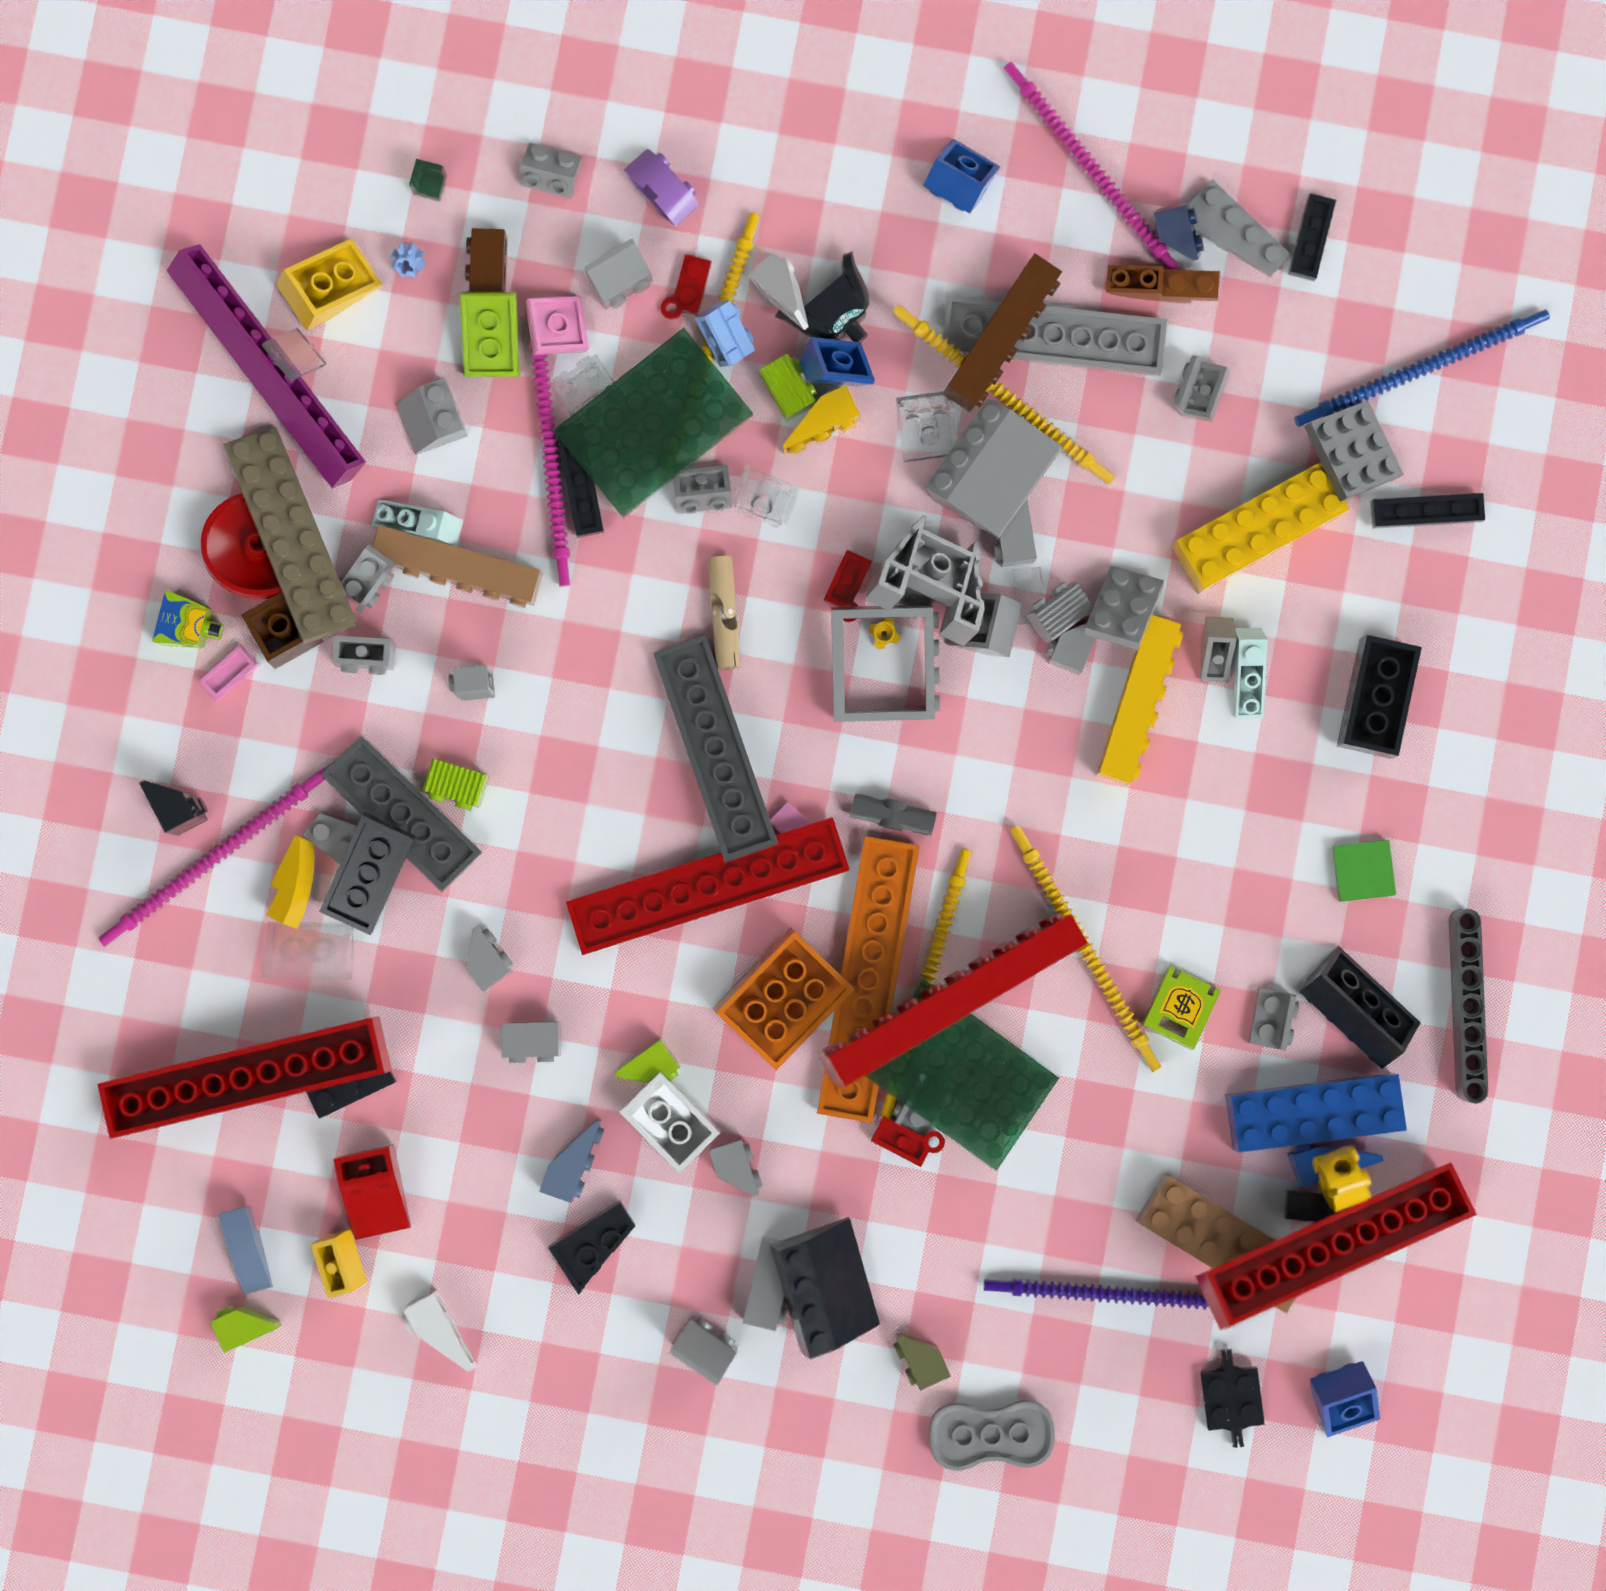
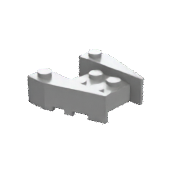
M922 515L871 576L865 600L890 611L904 596L907 586L947 605L939 635L964 646L979 632L985 609L984 600H981L980 589L983 587L982 577H979L978 563L981 561L980 545L975 540L966 550L923 529L926 516Z

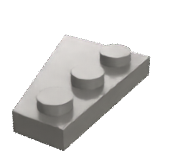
M319 813L303 833V836L341 864L357 826Z

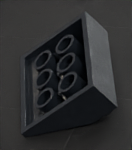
M849 1217L770 1244L800 1352L807 1358L813 1359L835 1351L880 1325Z

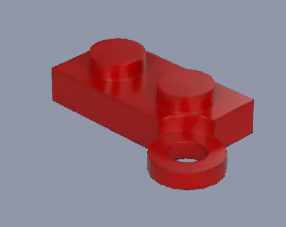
M685 254L674 297L666 298L661 304V313L666 319L675 320L681 316L682 312L696 316L699 314L712 266L711 260ZM669 304L676 305L677 310L674 313H669L666 310Z
M847 549L823 601L836 607L858 606L854 599L872 561ZM843 618V622L850 623L857 618Z
M885 1116L881 1119L870 1140L919 1167L922 1166L929 1152L938 1153L945 1145V1139L938 1131H929L923 1137ZM937 1137L939 1139L938 1146H929V1139Z

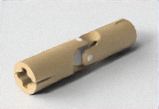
M732 556L708 558L716 665L718 670L741 668ZM728 619L727 628L724 626L722 620Z

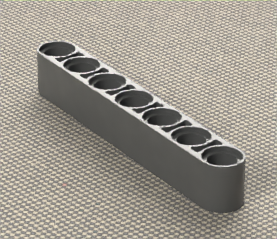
M1459 909L1454 911L1449 917L1455 1090L1457 1096L1462 1101L1478 1104L1483 1102L1488 1096L1482 926L1480 915L1475 910ZM1463 914H1466L1470 919V925L1467 929L1462 928L1459 922ZM1465 942L1471 946V953L1468 957L1463 956L1461 953V946ZM1466 970L1472 974V981L1469 985H1465L1462 981V974ZM1468 998L1472 1000L1474 1005L1470 1013H1466L1463 1008V1003ZM1469 1026L1475 1032V1036L1471 1041H1467L1464 1036V1032ZM1469 1055H1473L1476 1059V1065L1469 1070L1465 1064L1466 1058ZM1474 1083L1477 1087V1093L1474 1097L1470 1098L1467 1095V1087Z

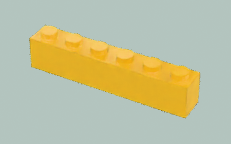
M1152 615L1139 650L1135 649L1096 773L1097 776L1125 785L1131 784L1132 780L1137 781L1142 768L1138 761L1141 753L1146 754L1150 738L1146 737L1149 727L1154 728L1158 717V712L1154 710L1157 701H1162L1167 686L1163 685L1166 674H1171L1175 659L1171 658L1174 648L1178 649L1182 641L1183 633L1179 632L1181 624Z

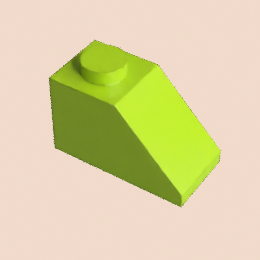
M661 1039L614 1074L617 1078L649 1083L661 1072L669 1081H672L679 1075L676 1070L681 1066Z
M232 1305L216 1312L217 1318L210 1322L223 1353L261 1337L281 1326L280 1320L243 1306L234 1310Z

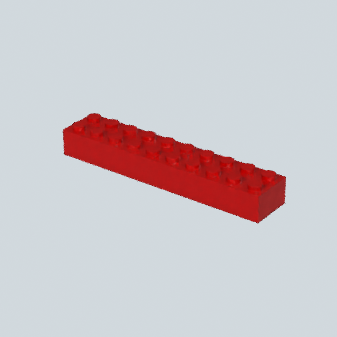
M1061 913L1043 919L1039 922L1040 928H1029L1015 936L1016 942H1005L992 949V956H981L967 964L970 968L967 971L963 969L949 974L943 978L946 982L945 984H933L920 992L921 998L907 999L896 1006L897 1012L894 1014L892 1012L884 1013L871 1021L873 1026L870 1028L867 1026L864 1028L860 1027L847 1035L848 1041L844 1043L843 1041H836L823 1049L825 1054L820 1056L819 1060L834 1087L845 1088L1087 945L1088 942L1072 914L1062 916Z
M375 1016L98 1083L97 1086L109 1139L387 1073L392 1071L380 1017Z
M1452 1162L1195 1277L1219 1330H1223L1477 1215Z

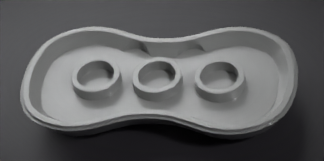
M1031 1400L1017 1401L994 1410H983L962 1403L948 1404L937 1410L931 1419L929 1427V1444L935 1461L947 1469L956 1471L969 1469L987 1461H1003L1018 1467H1034L1048 1459L1052 1453L1055 1440L1054 1424L1049 1411L1040 1403Z

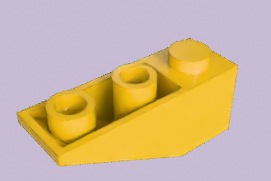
M847 385L822 395L782 445L784 454L789 452L792 455L797 454L807 448L806 444L815 440L816 443L824 442L832 437L831 433L841 429L842 432H846L857 426L856 422L860 420V413Z

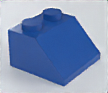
M953 139L936 158L923 186L929 189L934 196L942 197L951 202L956 209L970 214L980 202L1000 166Z
M810 337L800 360L806 381L850 386L874 384L875 379L861 342Z
M1363 1361L1355 1364H1346L1340 1369L1328 1373L1323 1372L1310 1379L1312 1396L1327 1437L1380 1420L1377 1388Z

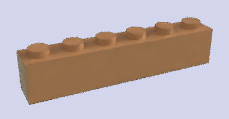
M381 525L378 526L372 546L395 562L394 567L403 569L402 574L414 578H418L419 574L430 577V582L445 586L446 582L457 584L456 589L467 593H472L473 589L482 591V596L499 601V597L510 599V604L525 608L526 604L534 606L543 575L539 569Z

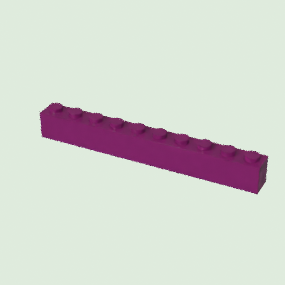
M201 244L179 250L166 270L330 487L335 488L351 481L366 461Z

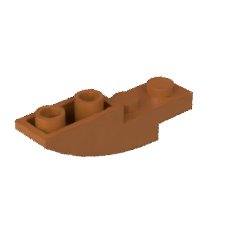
M1108 265L1106 293L1128 298L1174 303H1191V300L1218 301L1221 274L1220 271L1164 269V266Z

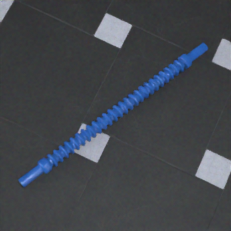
M1545 309L1524 319L1516 318L1511 320L1509 324L1504 323L1503 328L1497 326L1495 331L1490 329L1488 334L1483 332L1481 337L1476 335L1474 340L1469 338L1467 343L1462 341L1460 346L1454 345L1453 349L1447 348L1445 353L1440 351L1438 356L1432 354L1431 359L1425 357L1424 362L1418 360L1417 365L1411 363L1410 368L1404 366L1403 371L1397 369L1395 374L1390 372L1388 377L1383 375L1381 380L1376 378L1374 383L1369 381L1367 386L1360 385L1359 390L1353 388L1352 393L1346 391L1345 396L1339 394L1338 399L1332 397L1331 401L1324 400L1319 403L1318 407L1295 416L1294 421L1297 427H1300L1318 418L1339 412L1341 408L1347 409L1348 405L1351 407L1355 406V402L1360 404L1362 399L1368 401L1369 396L1375 398L1377 393L1382 395L1384 390L1389 392L1391 387L1396 389L1398 384L1405 385L1406 380L1412 382L1413 377L1419 379L1420 374L1426 376L1427 371L1433 373L1434 368L1440 370L1441 365L1447 367L1448 362L1454 364L1456 359L1461 361L1463 356L1468 358L1470 353L1475 355L1477 350L1484 351V347L1489 349L1492 344L1496 346L1499 341L1505 342L1506 338L1512 339L1513 335L1520 336L1525 333L1526 329L1549 320L1550 315Z

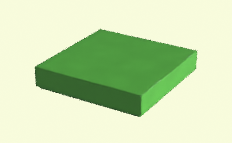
M1389 840L1332 847L1339 902L1396 895Z

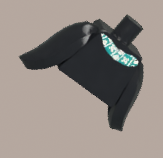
M853 251L843 254V274L804 306L808 328L803 330L781 310H778L775 317L789 323L809 337L841 340L845 335H848L853 342L865 340L868 333L862 328L860 323L866 318V310L869 306V293L856 266Z

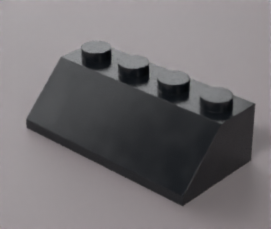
M1340 946L1336 947L1308 977L1300 990V993L1309 1003L1313 1004L1329 1022L1342 1031L1351 1042L1358 1046L1381 1069L1405 1052L1421 1023Z

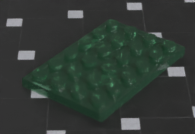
M682 328L553 431L621 517L625 518L753 416V412L686 329Z
M924 979L921 980L909 999L921 998L920 992L931 986V984ZM971 1013L865 1075L867 1079L994 1171L998 1170L1059 1079V1077Z

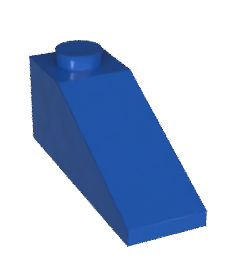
M1310 1143L1294 1146V1151L1287 1153L1298 1186L1306 1188L1317 1184L1320 1178L1319 1173L1315 1174L1313 1158L1339 1148L1310 1145ZM1357 1151L1359 1157L1357 1163L1360 1169L1384 1161L1382 1155Z

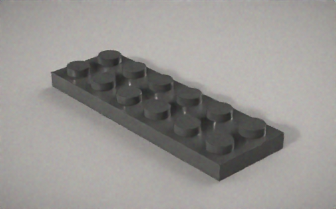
M362 736L321 774L322 778L361 815L366 812L415 835L416 838L406 859L441 893L482 854L478 847Z

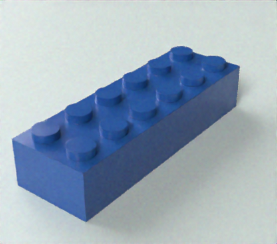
M1390 1072L1225 1094L1232 1149L1238 1153L1407 1131L1399 1074Z

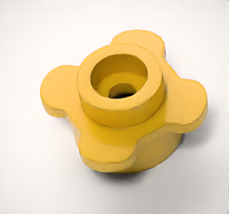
M885 618L884 621L878 624L872 623L868 628V632L874 637V646L877 649H884L885 645L890 643L896 644L900 640V634L896 632L892 618ZM883 631L887 632L886 636L882 635Z

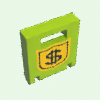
M1169 965L1141 1026L1187 1049L1194 1050L1221 989L1215 987L1211 995H1208L1211 984L1182 970H1179L1176 978H1174L1172 975L1174 974L1175 967ZM1162 1017H1165L1187 1029L1184 1030L1182 1036H1179L1160 1027L1159 1024Z

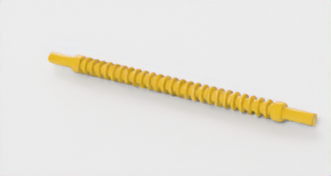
M750 212L742 237L737 239L735 245L737 250L733 251L735 257L731 258L733 264L728 266L730 272L726 273L728 278L723 280L725 287L720 288L723 293L718 295L720 301L730 300L733 303L734 299L732 296L737 295L735 288H739L737 282L742 280L740 274L744 273L742 267L747 265L745 259H749L747 253L752 251L754 245L752 239L760 215ZM705 338L703 339L705 345L700 347L702 353L698 354L700 360L695 361L697 368H693L695 374L690 376L692 382L687 384L690 388L685 391L687 397L682 399L685 403L680 405L682 412L677 413L679 420H675L677 426L672 428L674 434H671L668 439L670 446L661 471L667 474H672L680 448L682 449L685 446L686 439L684 436L688 435L686 429L691 428L689 421L694 420L691 415L696 413L694 407L699 405L697 399L701 398L699 392L704 390L702 384H706L704 377L709 376L707 369H711L709 363L714 361L713 353Z
M897 305L892 313L912 328L915 336L918 338L923 337L924 343L930 342V348L936 347V352L939 353L941 351L943 358L947 356L949 363L955 362L956 368L962 364L967 356L966 353L960 354V348L954 349V344L949 345L947 338L943 340L941 333L935 334V329H929L930 325L926 321H919L901 305ZM1004 383L989 384L986 392L991 391L993 393L992 397L998 396V401H1004L1005 407L1010 406L1012 411H1017V415L1023 416L1024 420L1029 421L1031 425H1034L1038 430L1061 445L1063 448L1061 451L1066 450L1067 456L1072 455L1073 461L1078 460L1080 467L1083 469L1088 468L1108 485L1115 479L1116 476L1094 460L1095 456L1089 451L1085 453V448H1079L1078 442L1072 443V437L1066 438V433L1063 432L1061 434L1059 427L1055 429L1053 422L1047 423L1046 417L1042 419L1040 412L1036 414L1034 412L1035 408L1030 409L1028 407L1029 403L1023 404L1022 398L1017 399L1016 393L1011 394L1009 392L1010 388L1004 389Z
M1020 825L1010 829L1023 852L1022 858L1024 862L1030 864L1029 870L1035 872L1033 877H1038L1039 879L1037 884H1042L1043 886L1041 891H1046L1045 897L1051 899L1049 904L1055 906L1053 911L1061 913L1062 916L1071 914L1073 909L1067 907L1068 901L1064 902L1063 898L1065 895L1059 894L1061 889L1055 887L1057 882L1051 880L1052 874L1047 873L1048 867H1044V860L1039 859L1040 853L1038 849L1032 847ZM1088 943L1080 948L1078 953H1082V960L1088 962L1086 967H1091L1090 974H1095L1094 981H1099L1100 983L1098 987L1104 989L1102 994L1108 996L1106 1001L1112 1003L1110 1008H1115L1116 1012L1114 1015L1120 1016L1118 1021L1119 1023H1124L1123 1029H1127V1036L1132 1037L1130 1042L1133 1047L1139 1049L1152 1072L1160 1069L1162 1066L1148 1044V1036L1140 1031L1142 1026H1137L1138 1020H1134L1132 1017L1134 1013L1128 1011L1130 1006L1124 1004L1126 999L1120 997L1122 992H1117L1116 988L1118 985L1112 984L1114 979L1108 977L1109 971L1104 970L1105 964L1100 963L1101 957L1096 956L1097 950L1091 948L1093 943Z
M961 848L954 874L949 876L948 884H950V887L946 888L948 894L943 896L946 901L941 904L943 910L939 911L941 917L936 919L939 924L934 927L936 933L932 934L934 941L929 942L932 948L927 950L929 953V957H925L927 964L922 965L925 971L920 973L922 980H918L920 987L915 989L918 991V994L914 995L913 998H921L920 992L933 985L932 981L937 979L934 974L939 971L937 965L941 964L939 958L944 956L941 951L946 948L944 942L948 941L946 935L951 933L948 927L953 925L951 922V918H955L953 911L958 910L955 904L960 902L958 895H962L960 889L965 887L966 879L964 876L972 853L970 850ZM916 1046L894 1058L897 1063L892 1065L894 1072H890L892 1078L888 1079L886 1084L888 1092L880 1115L882 1118L883 1116L889 1119L892 1117L898 1094L902 1093L904 1088L902 1080H906L904 1073L909 1071L906 1066L911 1064V1061H909V1057L913 1056L911 1050L915 1049Z

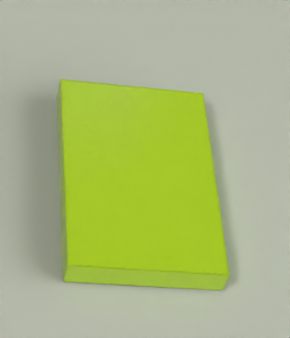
M460 292L464 377H519L517 293Z

